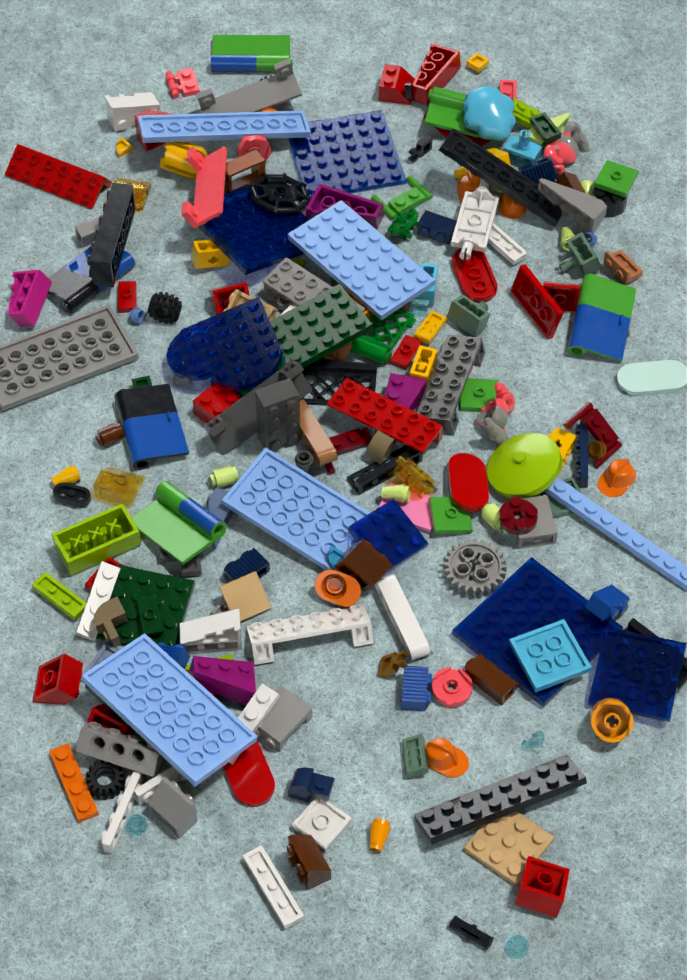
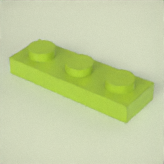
M47 572L43 573L32 583V589L74 621L83 614L86 602Z

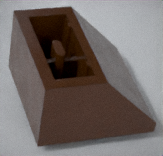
M362 539L349 547L334 567L340 572L355 578L364 592L371 588L393 564L388 561L385 555L380 554L374 549L370 542Z
M289 835L288 845L286 846L288 855L286 856L290 866L296 867L298 871L296 875L300 884H305L307 889L310 890L331 880V869L312 835Z

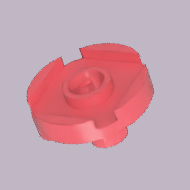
M244 136L237 147L238 157L251 152L253 149H256L265 161L271 154V147L264 136Z
M447 667L439 670L434 675L431 687L432 694L439 703L447 708H453L454 706L466 703L472 695V679L462 669L458 668L456 670L451 669L452 667ZM448 684L456 685V689L449 690Z

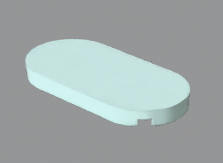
M676 360L630 363L619 369L616 382L619 389L626 391L627 394L632 396L679 392L687 385V367Z

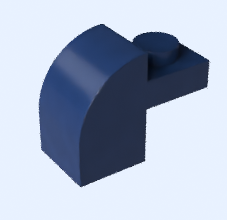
M298 768L294 771L288 789V797L309 802L310 796L329 800L335 778L314 773L313 768Z

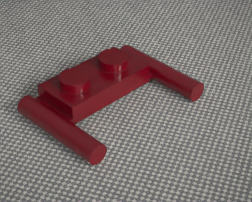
M588 402L568 419L563 426L569 430L581 419V422L594 439L602 441L606 445L605 456L593 462V466L598 469L623 445L617 440L619 437L598 409H594L593 404Z
M358 428L329 437L338 456L368 446L372 436L368 428H363L361 431ZM332 462L325 464L329 475L336 472Z

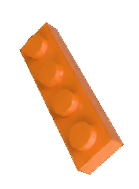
M69 743L49 750L78 822L81 823L98 816V810Z

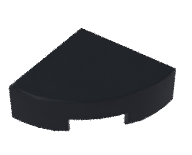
M406 83L404 85L406 99L412 100L413 83Z

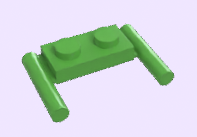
M411 175L406 180L414 188L390 200L388 205L377 195L371 197V200L383 204L384 213L392 220H394L398 213H405L433 197Z

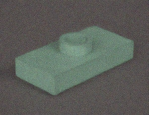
M418 734L402 739L406 775L411 778L429 773L424 736Z

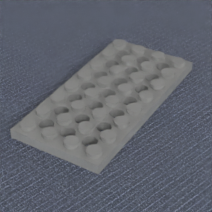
M110 304L0 345V362H3L0 365V407L2 411L139 359L138 352ZM99 323L105 324V325L102 326V327H97V326H96V325L99 324ZM81 330H88L86 333H80ZM65 336H70V337H71V338L68 339V340H64V339H63V337H65ZM105 336H111L110 339H103ZM49 342L55 343L52 346H46ZM89 342H94V343H95V344L92 345V346L86 345V344L89 343ZM113 348H118V349H119V350L116 351V352L110 351V350L113 349ZM31 349H37L36 352H29ZM71 349H78L76 352H70ZM15 355L21 356V357L18 358V359H13V358H12V357L15 356ZM55 355H61L58 359L53 358ZM95 355H102L101 358H94ZM39 361L45 362L42 365H36ZM79 361L85 362L83 365L77 364ZM21 368H27L24 372L19 371ZM61 368H68L67 371H60ZM45 374L51 375L49 378H43ZM3 375H10L8 378H2ZM27 381H34L33 384H25ZM12 387L17 388L15 391H8Z

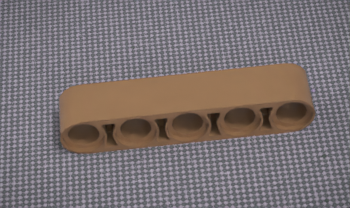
M304 398L300 399L301 439L318 466L338 460L337 452Z

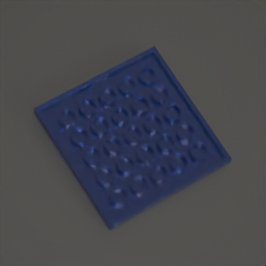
M382 110L308 122L311 131L310 137L288 138L300 181L307 185L306 189L311 198L319 184L351 194L406 184V177Z
M247 186L224 194L223 213L219 217L207 221L206 224L198 226V228L245 275L281 263L285 258L292 259L305 254L288 239V233L303 225L309 219L301 211L299 215L276 214L274 216L273 213L264 208L255 206Z
M531 557L452 630V634L476 654H483L490 663L513 681H517L521 690L545 707L572 679L535 692L509 645V639L564 619L590 663L622 632L623 626L611 618L604 621L601 618L598 619L595 613L592 614V611L585 607L589 600Z

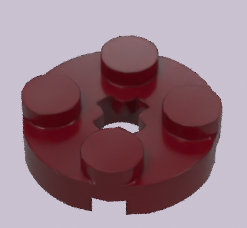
M512 497L499 510L500 525L510 534L518 535V533L523 532L527 534L537 525L538 509L532 503L520 497ZM516 514L522 515V519H521V518L515 519V515H516Z

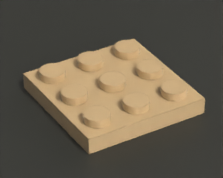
M516 811L483 824L464 847V851L512 885L518 887L527 857L531 856L540 859L554 841V836Z

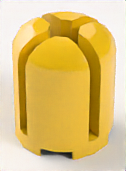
M166 142L164 159L161 158L160 168L194 180L196 179L197 171L186 160L187 150L194 147L197 152L199 151L202 154L203 158L207 156V151L203 147L189 142Z

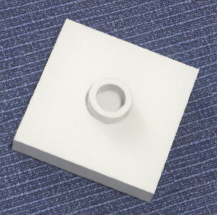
M315 797L292 823V828L301 835H312L317 846L326 852L352 822V818L328 800Z

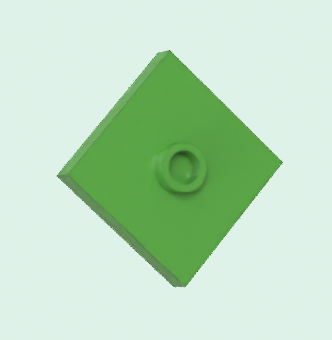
M607 160L594 181L593 187L626 198L638 177L639 171Z
M468 378L461 395L460 411L481 412V408H484L486 404L496 398L494 386L499 380Z
M450 497L429 498L428 503L434 534L472 533L473 529L469 512L460 509L459 505L454 504Z

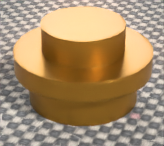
M599 440L590 443L588 446L590 457L596 460L603 458L606 454V445Z

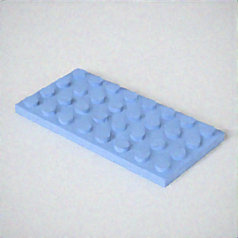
M342 200L288 233V239L336 282L340 283L344 289L380 320H383L435 285L433 277Z
M268 448L261 452L225 495L221 503L325 570H333L328 563V551L331 545L345 552L349 547L364 539L370 542L374 549L378 551L394 528Z
M145 633L82 675V681L194 787L257 741L258 736Z

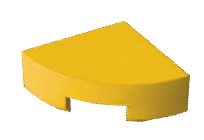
M121 137L117 141L116 153L119 157L133 150V146Z

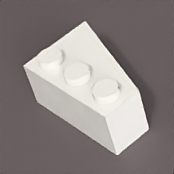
M152 92L133 93V96L119 94L118 97L104 95L107 119L115 132L134 126V115L149 109L160 111V104Z
M239 609L180 623V644L185 647L188 653L242 650Z

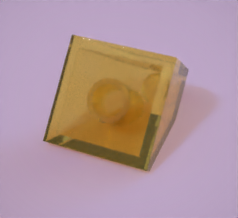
M114 467L102 469L93 484L95 497L119 505L123 503L124 506L131 508L146 477Z

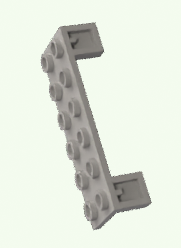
M287 59L273 64L276 75L214 98L211 88L196 93L202 113L260 112L261 110L302 96L290 60Z
M285 258L263 280L265 291L271 297L277 300V297L281 294L298 306L332 288V286L288 258ZM355 302V303L357 304V306H358V307L362 310V312L364 313V312H365V308H364L363 306H361L360 304H358L357 302Z

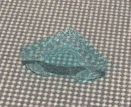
M543 732L533 733V737L528 741L524 739L521 743L522 750L526 751L542 747L544 742Z

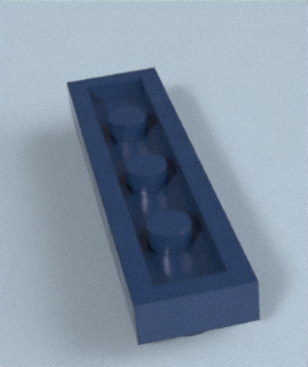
M580 419V423H576V435H579V438H576V450H580V454H576V465H580V469H576V480H580L581 488H588V429Z

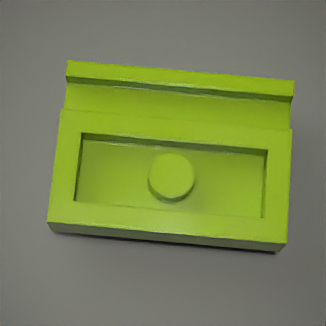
M513 98L514 111L512 114L515 116L516 122L531 129L533 126L530 123V117L541 114V112Z

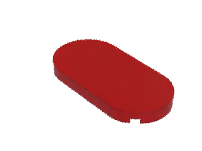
M458 249L455 255L452 256L451 264L463 295L477 303L492 300L496 296L498 285L485 254L481 251L472 250L471 258L466 260L467 255H465L464 260L459 257L461 249Z
M458 453L453 455L447 466L451 501L459 505V508L464 511L478 512L487 505L489 500L486 467L478 457L472 454Z
M257 740L240 753L233 765L228 762L223 766L235 798L240 803L247 804L250 807H259L269 802L275 790L274 777Z

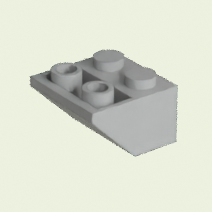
M164 777L148 802L149 812L178 839L198 822L196 802L189 794L185 795L175 781H169Z

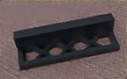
M405 445L392 452L382 463L383 465L374 462L347 476V481L361 495L422 462L423 453Z

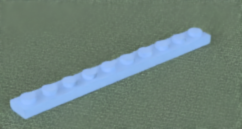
M559 477L556 478L551 486L544 490L552 498L687 591L686 565Z

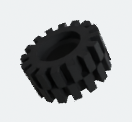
M163 292L155 293L150 299L147 312L150 313V317H154L153 320L156 321L158 319L159 323L163 321L166 324L168 322L173 324V322H177L179 319L182 302L178 301V297L174 298L173 294L168 295V292H165V294Z
M100 760V764L95 761L94 767L90 765L89 771L86 772L87 787L91 795H96L97 799L103 797V800H107V796L113 799L114 794L118 796L120 790L123 791L125 777L122 767L110 762H104V760ZM102 774H111L114 777L112 783L108 785H100L97 780Z

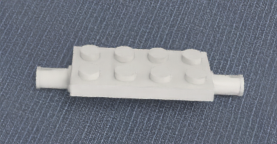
M480 179L479 187L475 191H465L451 240L452 247L462 248L459 255L462 260H464L465 255H467L466 260H469L472 250L486 252L499 204V197L493 196L489 192L490 185L484 182L483 179Z

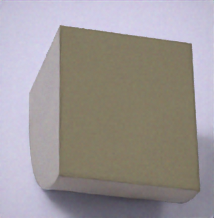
M378 430L370 441L365 456L382 465L392 452L394 439Z

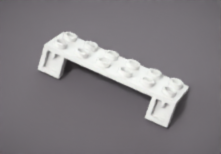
M352 605L349 608L343 609L334 608L327 612H313L310 615L304 616L294 615L287 619H273L271 622L265 623L255 622L247 626L254 665L274 662L272 643L351 629L354 647L373 644L371 621L364 605Z

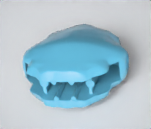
M488 85L476 88L468 93L463 108L465 126L470 130L478 132L482 139L505 141L510 136L512 128L516 125V118L512 114L514 103L511 98L501 94L498 88Z

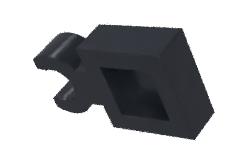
M427 134L424 138L419 139L416 147L409 150L411 156L408 159L415 162L419 157L422 158L432 150L433 137Z

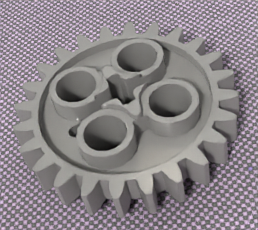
M474 538L473 543H470L469 539H466V544L459 541L458 547L452 545V551L447 550V556H444L443 576H446L447 583L451 582V588L458 587V593L465 590V596L469 592H472L473 597L476 596V592H479L481 596H483L484 591L491 594V588L497 590L498 584L502 585L503 579L506 577L507 565L506 559L503 558V552L498 553V547L491 548V542L485 545L484 540L477 543V539ZM478 554H480L478 559V565H476L473 579L472 581H470L469 579L471 577L472 569L475 565L476 557Z

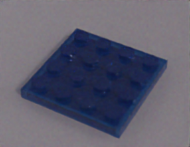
M606 627L588 705L594 706L598 701L614 698L622 701L633 715L670 722L687 643Z

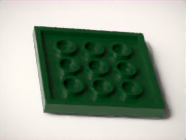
M118 564L120 571L110 599L118 597L128 619L127 622L114 627L121 644L128 645L143 635L137 599L157 595L164 634L149 638L156 644L159 642L168 646L177 644L180 636V623L184 622L195 581ZM97 633L96 639L106 641L103 633Z

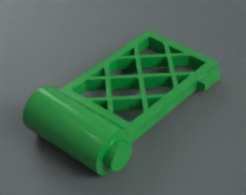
M400 309L383 320L373 315L370 322L373 324L374 329L368 333H374L375 337H367L364 334L353 340L350 352L382 365L386 362L388 363L392 357V349L407 328H412L415 324L416 319H414V315ZM404 317L407 321L399 322L397 318ZM394 319L395 323L387 325L386 320ZM382 322L383 326L375 327L374 323ZM398 328L399 332L391 333L389 329ZM386 330L387 334L379 336L377 333ZM390 339L391 341L389 345L382 343V340Z

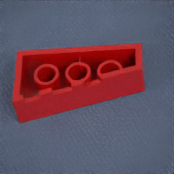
M431 43L425 62L422 63L421 70L412 84L413 100L424 105L430 104L431 99H428L430 89L434 87L443 88L461 68L460 51Z

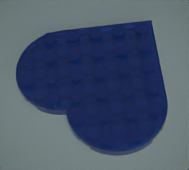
M256 297L182 329L170 343L166 357L171 371L181 379L184 377L189 378L191 381H201L213 377L223 388L230 387L234 388L235 391L255 388L273 375L277 366L282 363L283 351L260 297Z

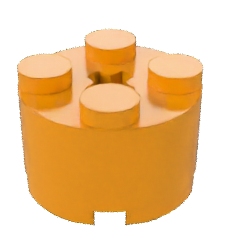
M606 698L598 701L592 708L590 725L594 733L603 741L619 742L632 731L633 715L622 701ZM613 715L617 720L612 722V725H609L606 719Z

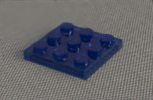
M394 499L353 523L347 529L357 542L362 539L370 542L374 549L388 558V561L393 564L388 571L417 554L429 544Z

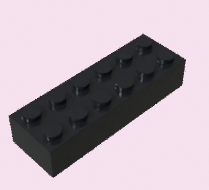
M112 183L111 189L107 191V202L103 204V215L99 217V228H96L95 241H92L91 244L92 253L87 258V265L90 266L89 277L92 278L93 285L114 287L136 211L133 185Z

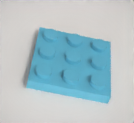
M564 619L509 639V645L535 692L591 672V665Z

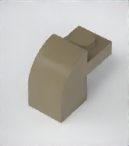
M115 597L98 607L94 615V623L98 634L103 633L107 643L111 641L113 647L121 645L114 627L127 622L128 619L118 597Z

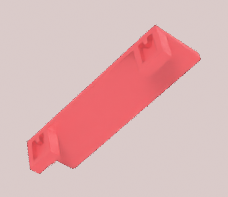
M225 146L204 158L194 147L187 150L186 160L197 171L194 206L189 201L182 204L181 215L194 229L206 224L207 221L219 217L223 213L227 148Z

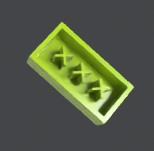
M123 503L52 534L54 548L70 576L101 563L108 557L112 558L141 545L140 531Z

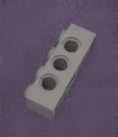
M90 722L81 727L76 752L152 777L161 771L164 757L147 741L141 740L139 736L122 734L118 729H107L101 727L102 725L97 722ZM99 737L104 740L105 745L100 743ZM118 744H121L124 747V751H121L119 749ZM138 750L143 753L144 758L139 756Z

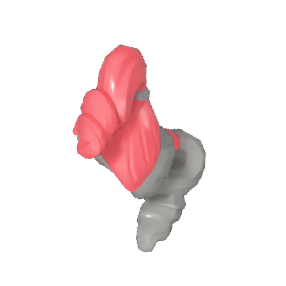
M573 121L568 122L564 127V133L561 135V138L549 142L544 150V158L551 157L558 175H561L563 171L566 172L563 164L575 162L579 155V148L584 152L590 151L589 142L583 134L580 125Z
M497 382L494 386L496 398L486 404L484 408H481L482 413L478 414L477 422L481 427L485 428L488 438L494 439L496 445L500 446L508 440L505 426L508 420L507 416L514 410L515 397L503 383Z

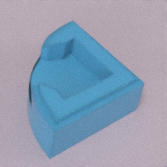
M331 545L328 551V563L333 570L338 571L334 566L344 552Z

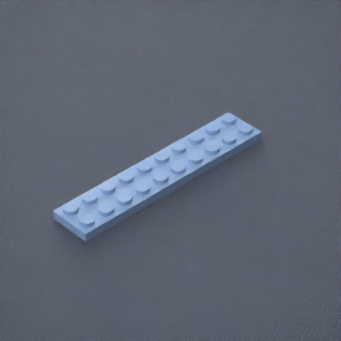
M304 110L138 116L143 143L241 140L244 136L253 135L264 136L266 139L310 137L311 133Z

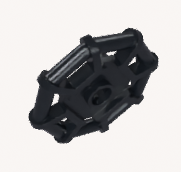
M262 173L258 179L248 185V190L253 198V204L273 213L274 216L276 214L299 215L300 211L311 200L306 189L307 185L304 182H299L287 176V173Z

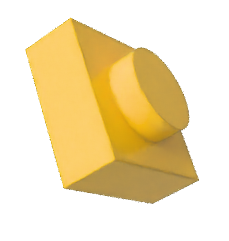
M477 52L466 61V66L478 73L489 65V59Z

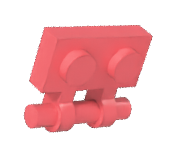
M193 68L178 70L177 76L172 75L171 71L166 72L165 79L170 86V94L174 98H178L179 93H183L184 97H188L200 92Z

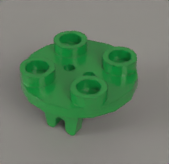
M411 208L405 213H398L394 217V223L388 227L387 231L392 236H400L403 240L411 239L412 234L409 229L417 227L419 213L415 208Z

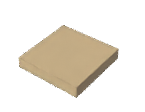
M256 571L219 586L228 611L239 609L240 621L271 608Z

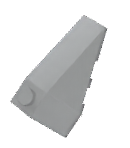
M543 178L539 180L538 190L553 205L557 204L565 217L569 215L575 221L573 225L583 233L587 231L595 233L606 215L607 205L602 200Z

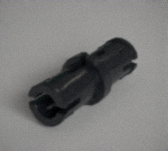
M454 916L449 924L450 929L465 936L467 941L472 940L486 950L489 949L494 940V937L477 929V925H471L458 916Z

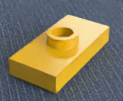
M431 310L415 331L413 337L430 345L447 322V317Z

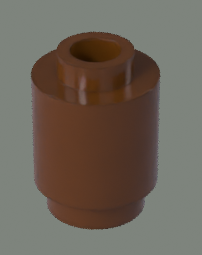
M112 423L97 430V435H95L98 444L104 447L114 444L125 437L119 423Z

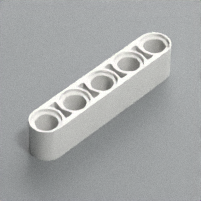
M392 574L380 578L374 584L376 591L406 653L410 655L408 657L409 660L412 661L430 655L429 644L395 575Z

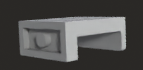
M547 495L523 498L538 509V519L536 527L527 534H524L525 532L518 533L516 542L518 549L555 544L558 533ZM516 514L515 519H522V515Z
M280 685L275 690L280 695L279 699L255 732L258 737L260 736L265 740V743L270 748H276L279 751L283 749V743L303 721L308 723L312 719V708Z

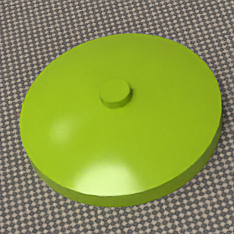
M539 433L520 434L506 440L493 452L487 465V477L493 489L501 496L510 499L512 497H520L521 499L533 497L546 490L556 480L561 471L562 456L556 443L548 436Z

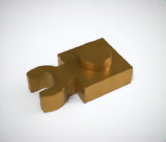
M400 651L399 653L393 652L381 657L378 675L385 678L397 673L399 667H407L408 663L404 662V660L410 657V655L405 651Z

